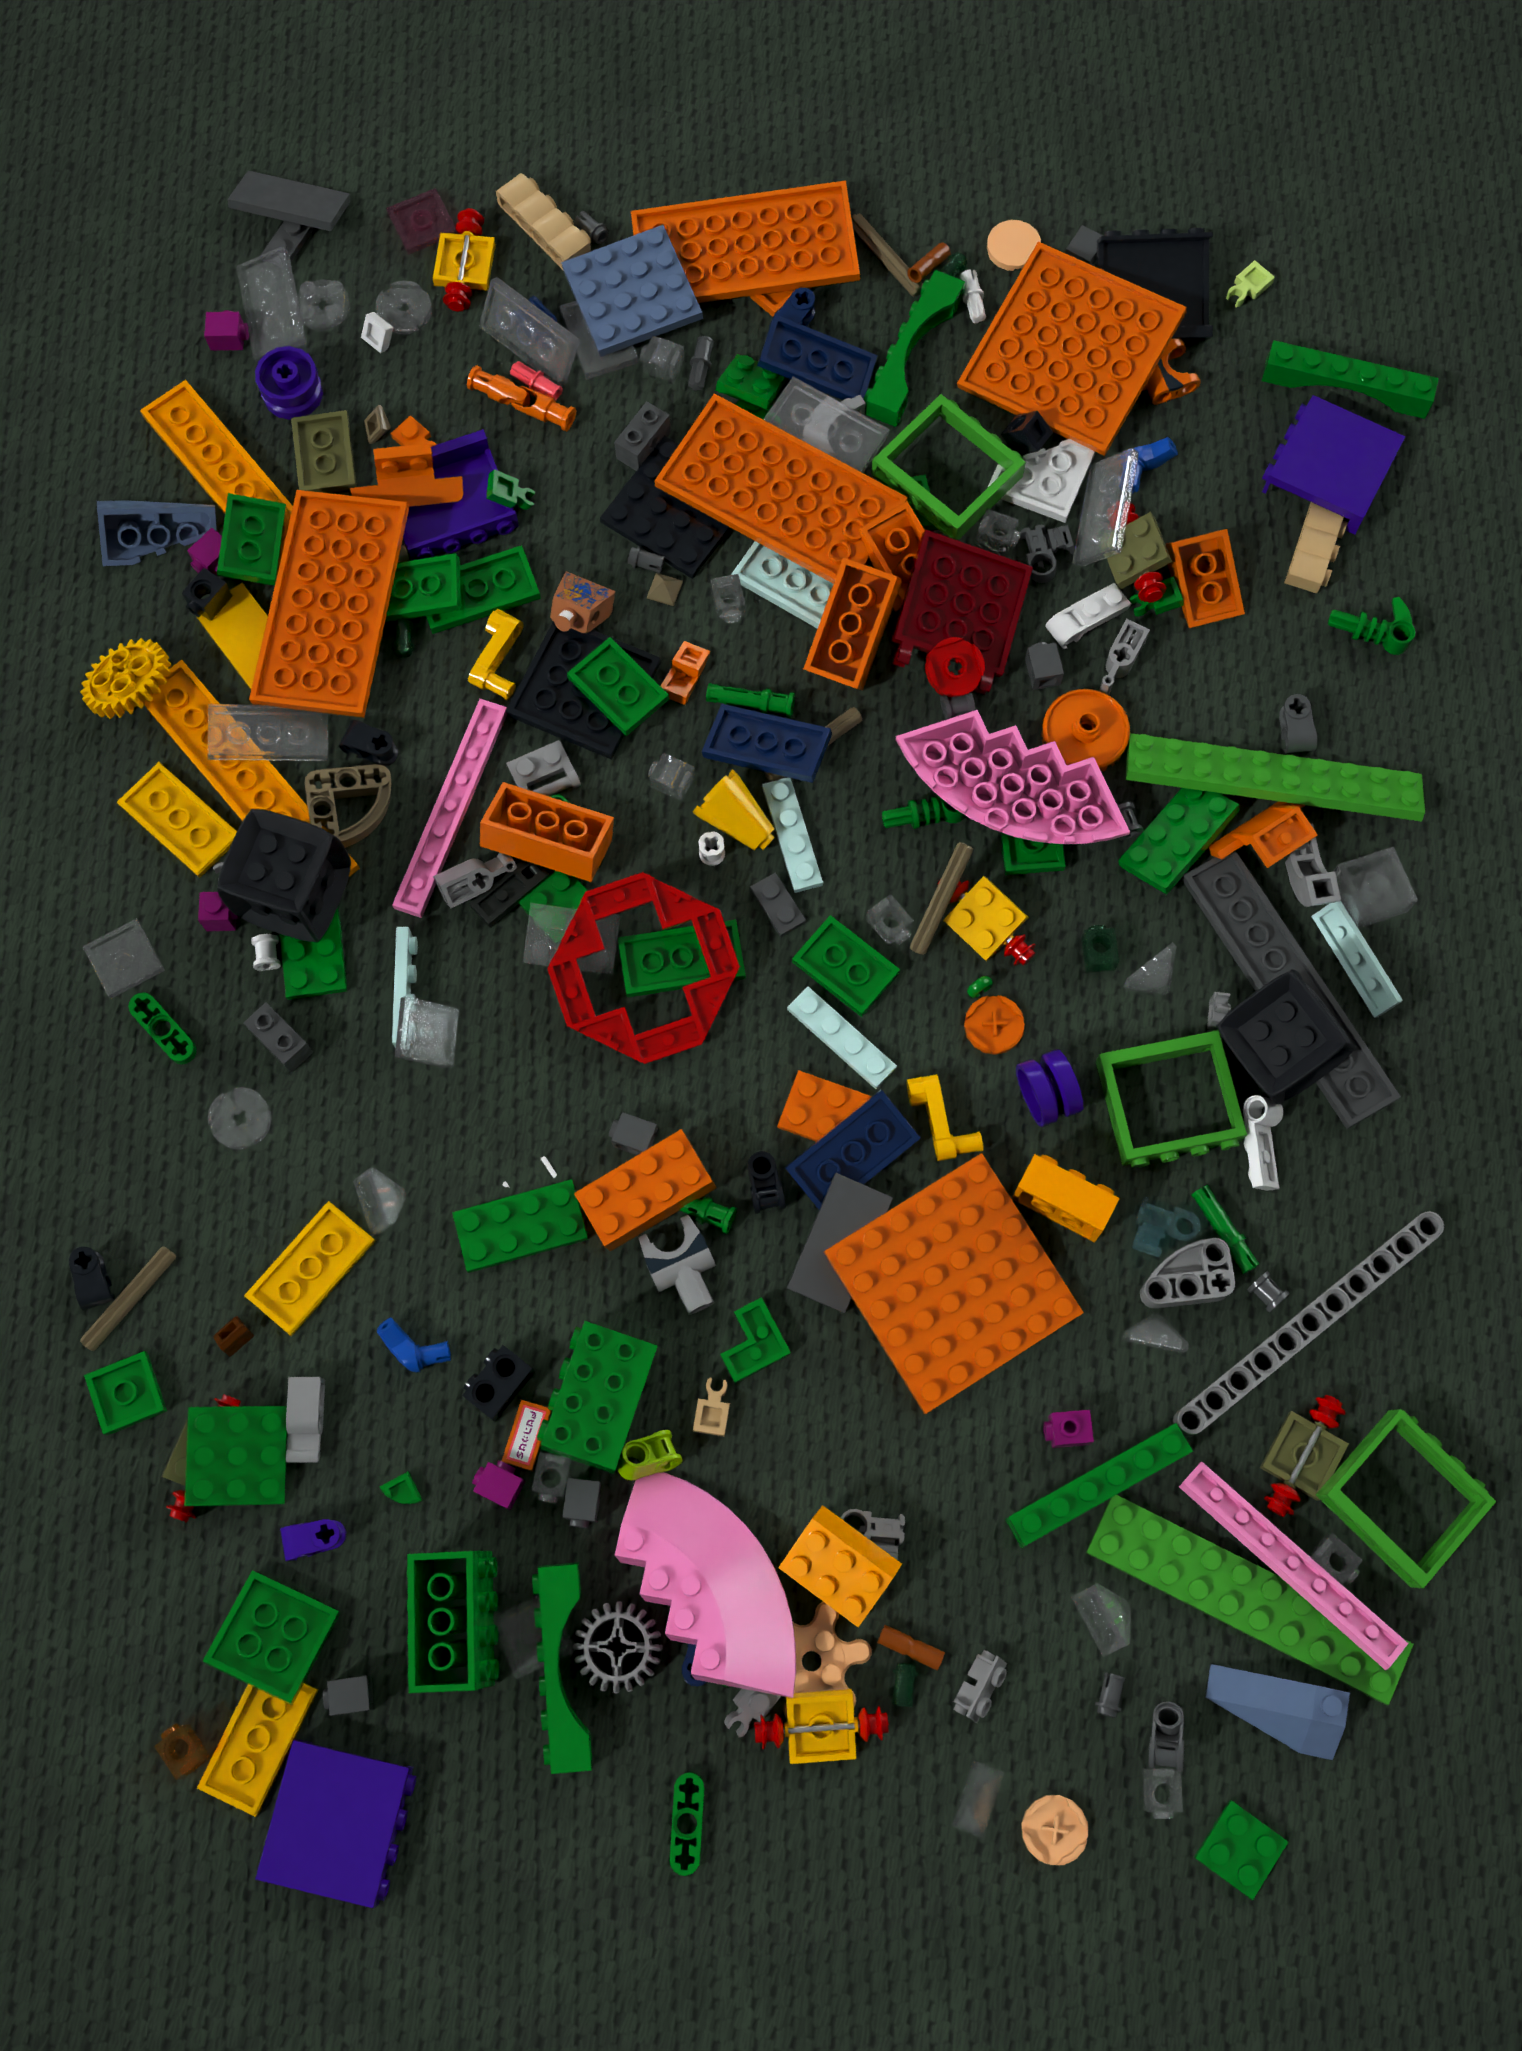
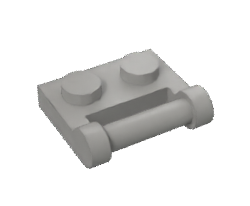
M560 740L506 763L516 786L529 790V786L564 771L565 777L533 790V792L546 796H551L571 786L573 789L581 786L578 775Z

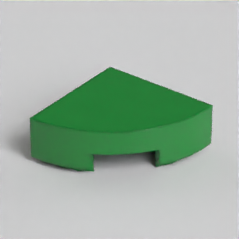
M409 1471L380 1486V1489L388 1498L400 1504L410 1505L423 1501Z

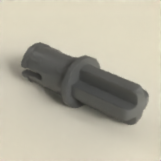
M708 336L697 338L695 353L690 359L691 371L688 386L694 391L704 388L707 371L712 366L710 358L714 340Z

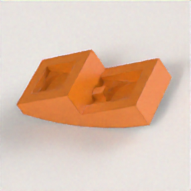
M686 641L682 643L672 660V668L661 684V687L669 694V699L683 705L687 703L710 656L709 650Z

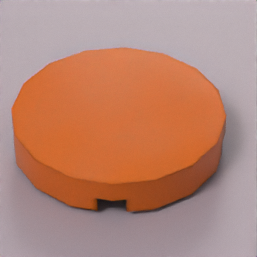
M984 996L970 1006L965 1016L964 1029L966 1037L975 1048L983 1053L997 1055L1006 1053L1017 1046L1023 1036L1025 1024L1023 1013L1015 1002L1005 996Z

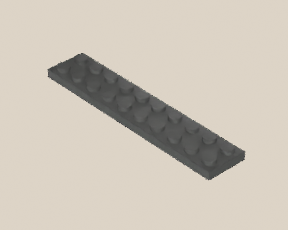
M1234 851L1222 860L1215 857L1186 873L1181 880L1254 990H1259L1278 976L1289 972L1291 969H1295L1301 975L1302 981L1320 998L1346 1032L1352 1044L1356 1046V1050L1340 1065L1316 1082L1345 1128H1351L1399 1100L1401 1096L1238 853Z

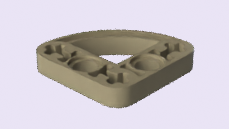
M379 764L311 771L305 777V793L310 824L320 828L327 825L328 832L336 836L345 848L361 841L377 828L388 810L391 799L390 771L385 766ZM375 775H379L381 783L375 782ZM362 776H364L365 785H361ZM345 777H351L356 781V784L353 787H344L340 784V780ZM332 779H335V788L331 787ZM320 781L322 788L316 789L315 782ZM377 795L374 805L360 821L349 828L339 831L334 799ZM325 805L331 811L325 816H319L314 812V809L317 806Z

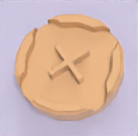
M1021 220L1001 222L992 228L988 236L987 251L989 258L995 265L1007 271L1023 269L1037 242H1041V238L1037 230Z
M1045 1795L1035 1800L1025 1811L1021 1823L1022 1838L1028 1851L1037 1860L1049 1865H1066L1076 1860L1085 1850L1089 1831L1088 1821L1082 1809L1073 1800L1060 1795Z

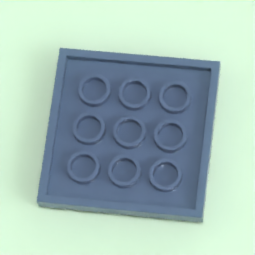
M664 225L561 262L565 276L600 357L703 319L701 308Z

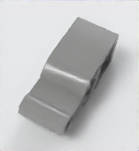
M1125 620L1110 648L1105 664L1109 674L1103 677L1099 691L1110 695L1115 677L1121 678L1130 672L1147 640L1150 629L1131 620Z
M499 853L496 858L485 863L479 859H469L433 877L443 899L451 909L485 893L492 887L494 877L506 871L513 872L517 866L511 856Z
M288 1377L286 1430L288 1434L287 1463H320V1442L323 1431L325 1380L321 1377Z

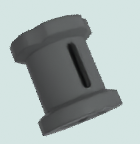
M972 692L960 697L940 696L945 720L953 716L975 711Z
M1126 802L1118 805L1130 830L1129 835L1119 837L1118 839L1122 841L1140 835L1144 829L1137 822L1133 812L1135 809L1134 804Z
M1268 1271L1247 1289L1250 1293L1254 1292L1267 1306L1266 1310L1268 1312L1273 1310L1289 1295L1287 1290L1282 1291L1270 1278Z

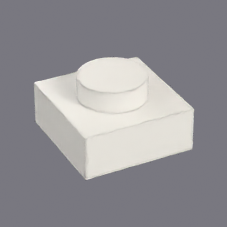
M375 312L366 314L361 338L379 353L385 352L389 348L393 327Z

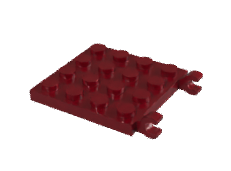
M925 530L922 533L892 638L893 642L900 644L895 654L893 665L902 668L905 667V664L908 665L913 648L929 653L942 640L950 637H960L970 644L977 646L984 658L985 671L974 692L983 695L986 692H990L993 677L1000 678L1004 673L1033 567Z

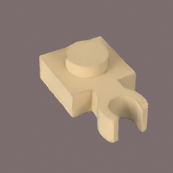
M709 1378L706 1383V1389L709 1394L708 1400L698 1398L693 1432L725 1437L730 1403L721 1402V1398L727 1391V1382L723 1380L722 1389L720 1391H713L711 1389L712 1378Z

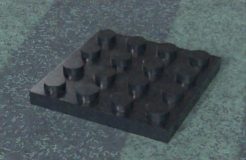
M664 435L601 515L600 522L636 545L641 546L646 551L665 556L664 562L693 579L731 528L655 487V479L679 445Z
M553 621L506 710L507 716L612 760L624 734L567 677V673L607 640L609 636L591 630L589 633H581L572 628L568 631H561ZM612 638L652 679L654 678L661 664L660 657Z

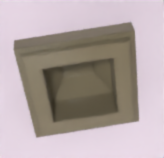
M378 405L364 420L369 444L378 441L391 429L381 405Z
M656 573L647 599L674 606L683 581Z

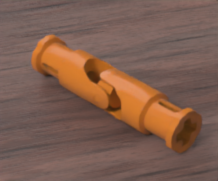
M478 365L473 367L467 379V388L469 390H479L487 394L488 398L501 404L509 405L511 403L516 410L545 423L550 421L557 424L566 432L575 420L576 408L572 406L567 408L556 403L554 398L524 386L518 387L508 378L498 374L494 376L482 371V368ZM530 395L536 397V402L531 407H528L530 405Z

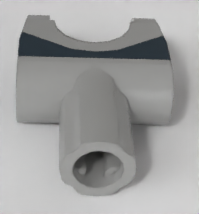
M686 1215L680 1218L684 1227V1242L675 1251L664 1252L659 1250L653 1243H650L646 1234L638 1238L647 1268L658 1292L675 1285L688 1315H691L714 1304L701 1276V1272L716 1266L704 1237L690 1216Z

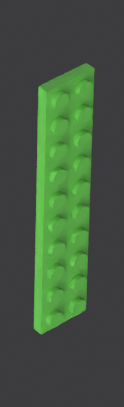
M1130 733L1127 745L1126 780L1422 821L1425 815L1422 774Z
M1118 1495L1110 1498L1086 1551L1087 1554L1385 1705L1390 1704L1414 1645L1405 1640L1409 1644L1391 1667L1385 1671L1280 1576Z

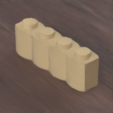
M520 173L496 191L499 206L516 221L562 270L561 262L591 252V239L583 229L579 230L574 226L569 214L566 212L562 213L557 209L556 203L551 196H545L540 192L533 178H527L524 174Z
M1312 502L1310 503L1284 582L1285 584L1316 594L1321 586H1327L1332 570L1327 569L1329 561L1334 563L1340 546L1335 545L1337 537L1342 539L1348 523L1343 521V516Z

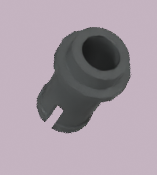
M581 211L579 214L584 220L577 215L574 225L577 228L583 229L589 235L592 243L602 244L608 237L606 226L595 221L586 211Z
M641 546L631 548L628 564H631L632 568L635 569L637 566L661 574L665 556L641 550Z
M1104 1673L1100 1700L1095 1702V1706L1098 1707V1714L1116 1718L1117 1712H1121L1119 1702L1125 1682L1124 1677Z

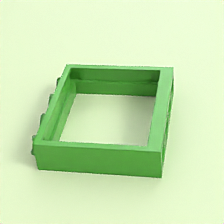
M940 394L872 459L871 475L882 484L907 496L910 506L947 537L959 540L1023 477L1026 462L1017 451H1012L1004 445L996 434L989 433L984 429L976 418L969 417L964 413L955 401L948 400ZM939 416L1005 469L959 516L892 462Z
M1219 1030L1099 1054L1096 1065L1122 1166L1131 1164L1132 1168L1138 1166L1141 1168L1149 1165V1160L1161 1158L1163 1163L1179 1159V1154L1191 1152L1193 1157L1209 1153V1148L1221 1146L1222 1150H1229L1232 1147L1240 1146L1239 1142H1242L1247 1136ZM1211 1051L1232 1129L1133 1149L1113 1070Z
M1401 1409L1388 1410L1316 1493V1496L1408 1586L1424 1588L1496 1503V1500L1488 1494L1483 1482L1475 1478L1473 1479L1464 1471L1466 1467L1459 1459L1452 1455L1449 1456L1441 1448L1442 1443L1434 1435L1425 1433L1417 1425L1418 1420L1415 1416L1410 1417ZM1393 1428L1470 1501L1417 1564L1340 1490Z

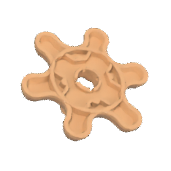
M824 1602L817 1606L815 1616L809 1624L798 1625L793 1622L796 1644L794 1693L847 1690L849 1688L844 1679L847 1669L855 1664L866 1663L872 1655L871 1646L867 1641L856 1639L845 1642L838 1638L835 1633V1625L839 1618V1613ZM809 1651L818 1653L821 1658V1665L815 1671H808L802 1665V1658ZM853 1692V1706L855 1707L856 1696ZM785 1703L783 1711H784L785 1717L787 1718L786 1703Z

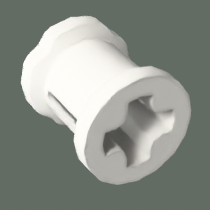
M717 832L704 833L698 841L700 860L709 866L718 865L725 858L724 839Z
M260 934L252 937L251 944L255 946L256 961L253 962L255 970L265 971L281 967V961L277 959L276 944L279 943L277 935Z

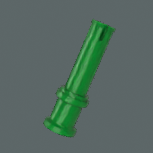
M709 683L706 692V702L758 709L759 712L765 714L769 712L783 714L789 719L792 718L795 705L794 692H790L787 695L772 692L768 688L766 690L763 689L761 692Z
M704 1197L703 1200L699 1198L688 1203L679 1211L696 1217L695 1220L699 1224H711L721 1228L723 1233L728 1234L736 1216L737 1208L733 1206L727 1208L714 1203L710 1197Z

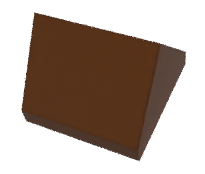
M236 1316L221 1328L213 1338L219 1348L231 1357L255 1335Z

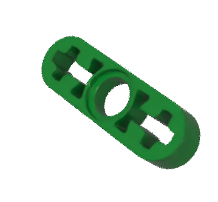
M144 992L134 995L128 1005L131 1015L175 1063L187 1064L191 1062L197 1051L194 1042L152 995ZM140 1002L149 1003L147 1006L155 1016L150 1019L143 1011H139L140 1007L138 1004ZM163 1021L169 1022L171 1028L168 1034L164 1036L155 1034L157 1024ZM176 1038L182 1046L187 1045L185 1047L187 1053L183 1056L180 1053L176 1054L177 1049L170 1041Z
M687 1772L679 1776L674 1785L670 1865L675 1873L682 1876L694 1873L700 1864L705 1788L702 1778L693 1772ZM687 1778H692L693 1784L699 1786V1791L692 1794V1804L698 1802V1810L690 1807L678 1809V1801L685 1803L686 1793L680 1791V1785L686 1784ZM684 1813L692 1814L697 1820V1827L690 1834H685L678 1828V1818ZM676 1837L683 1840L697 1839L696 1846L689 1844V1856L695 1857V1862L689 1863L688 1869H682L681 1863L675 1860V1857L681 1855L683 1850V1843L676 1845Z

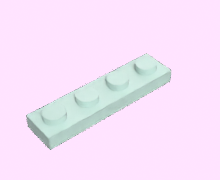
M787 777L762 784L794 893L823 886L822 877L791 778Z
M1341 901L1330 903L1312 915L1316 925L1374 1018L1383 1015L1403 1001Z
M396 927L392 1043L396 1050H409V1041H414L415 1037L414 1023H410V1012H415L416 1008L415 994H411V983H416L417 979L416 965H412V955H417L418 942L417 937H413L409 927Z
M807 986L787 1007L791 1014L875 1089L897 1068L896 1064L810 987Z

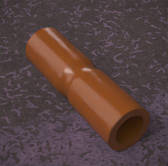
M945 243L936 245L925 257H922L908 269L909 279L914 283H918L925 278L934 268L950 256L949 246Z
M884 1625L877 1641L878 1644L902 1655H908L911 1659L937 1671L945 1655L944 1651L920 1640H914L911 1636L887 1625Z

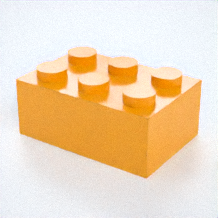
M1034 1154L1012 1200L1095 1243L1103 1232L1120 1198L1114 1195L1115 1192L1111 1188L1102 1184H1097L1096 1186L1086 1181V1176L1073 1169L1067 1171L1057 1166L1058 1162L1055 1159L1043 1154L1041 1156Z
M822 1505L778 1568L859 1628L902 1566V1563Z

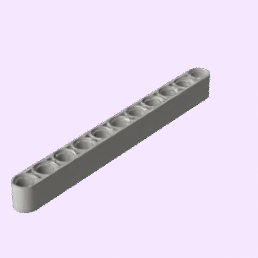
M1429 1211L1420 1214L1177 1411L1173 1417V1424L1177 1423L1185 1437H1192L1204 1430L1436 1240L1444 1230L1442 1218L1438 1214ZM1420 1222H1425L1430 1226L1431 1235L1422 1232ZM1398 1240L1406 1243L1408 1254L1401 1253L1398 1250L1396 1244ZM1374 1259L1383 1262L1385 1273L1375 1270L1373 1266ZM1350 1278L1357 1279L1361 1283V1292H1356L1351 1288ZM1327 1297L1334 1298L1339 1306L1338 1312L1331 1311L1327 1307ZM1304 1316L1310 1317L1314 1321V1331H1309L1303 1326L1302 1319ZM1279 1336H1286L1290 1339L1292 1344L1291 1350L1287 1351L1280 1347ZM1256 1355L1266 1358L1268 1362L1267 1370H1261L1256 1366L1254 1361ZM1232 1374L1242 1377L1244 1381V1388L1242 1390L1235 1389L1230 1381ZM1208 1394H1214L1219 1398L1220 1408L1218 1410L1211 1409L1206 1402ZM1188 1413L1194 1416L1196 1420L1195 1429L1190 1430L1183 1425V1414Z

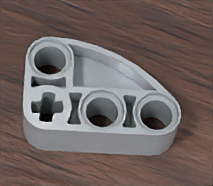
M1210 1238L1188 1244L1175 1251L1152 1272L1140 1290L1141 1301L1149 1308H1165L1224 1300L1235 1288V1277L1228 1245L1219 1238ZM1213 1248L1217 1250L1220 1260L1217 1262L1210 1260L1206 1255V1249ZM1216 1279L1219 1284H1224L1225 1286L1220 1292L1218 1287L1212 1286ZM1181 1282H1188L1193 1286V1296H1186L1181 1292ZM1155 1285L1160 1287L1163 1292V1298L1160 1300L1152 1298L1149 1294V1286Z

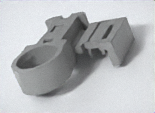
M849 1509L840 1517L842 1520L850 1515L861 1518L865 1526H860L858 1532L864 1533L865 1537L869 1540L871 1539L873 1543L898 1560V1546L904 1541L905 1534L903 1532L905 1517L902 1514L898 1516V1519L871 1517L872 1512L858 1509Z

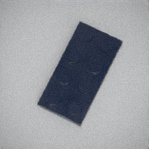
M774 314L757 366L841 400L852 399L858 395H861L864 400L877 355Z
M721 704L702 749L703 758L813 783L831 739L832 732L831 728Z
M879 1090L788 1164L785 1169L816 1207L820 1209L835 1173L864 1185L917 1142L920 1136L886 1094Z

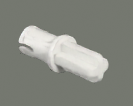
M971 269L960 274V279L965 281L962 298L963 302L967 304L970 319L973 323L978 324L986 318L982 301L984 292L980 289L977 272L973 270L971 274Z

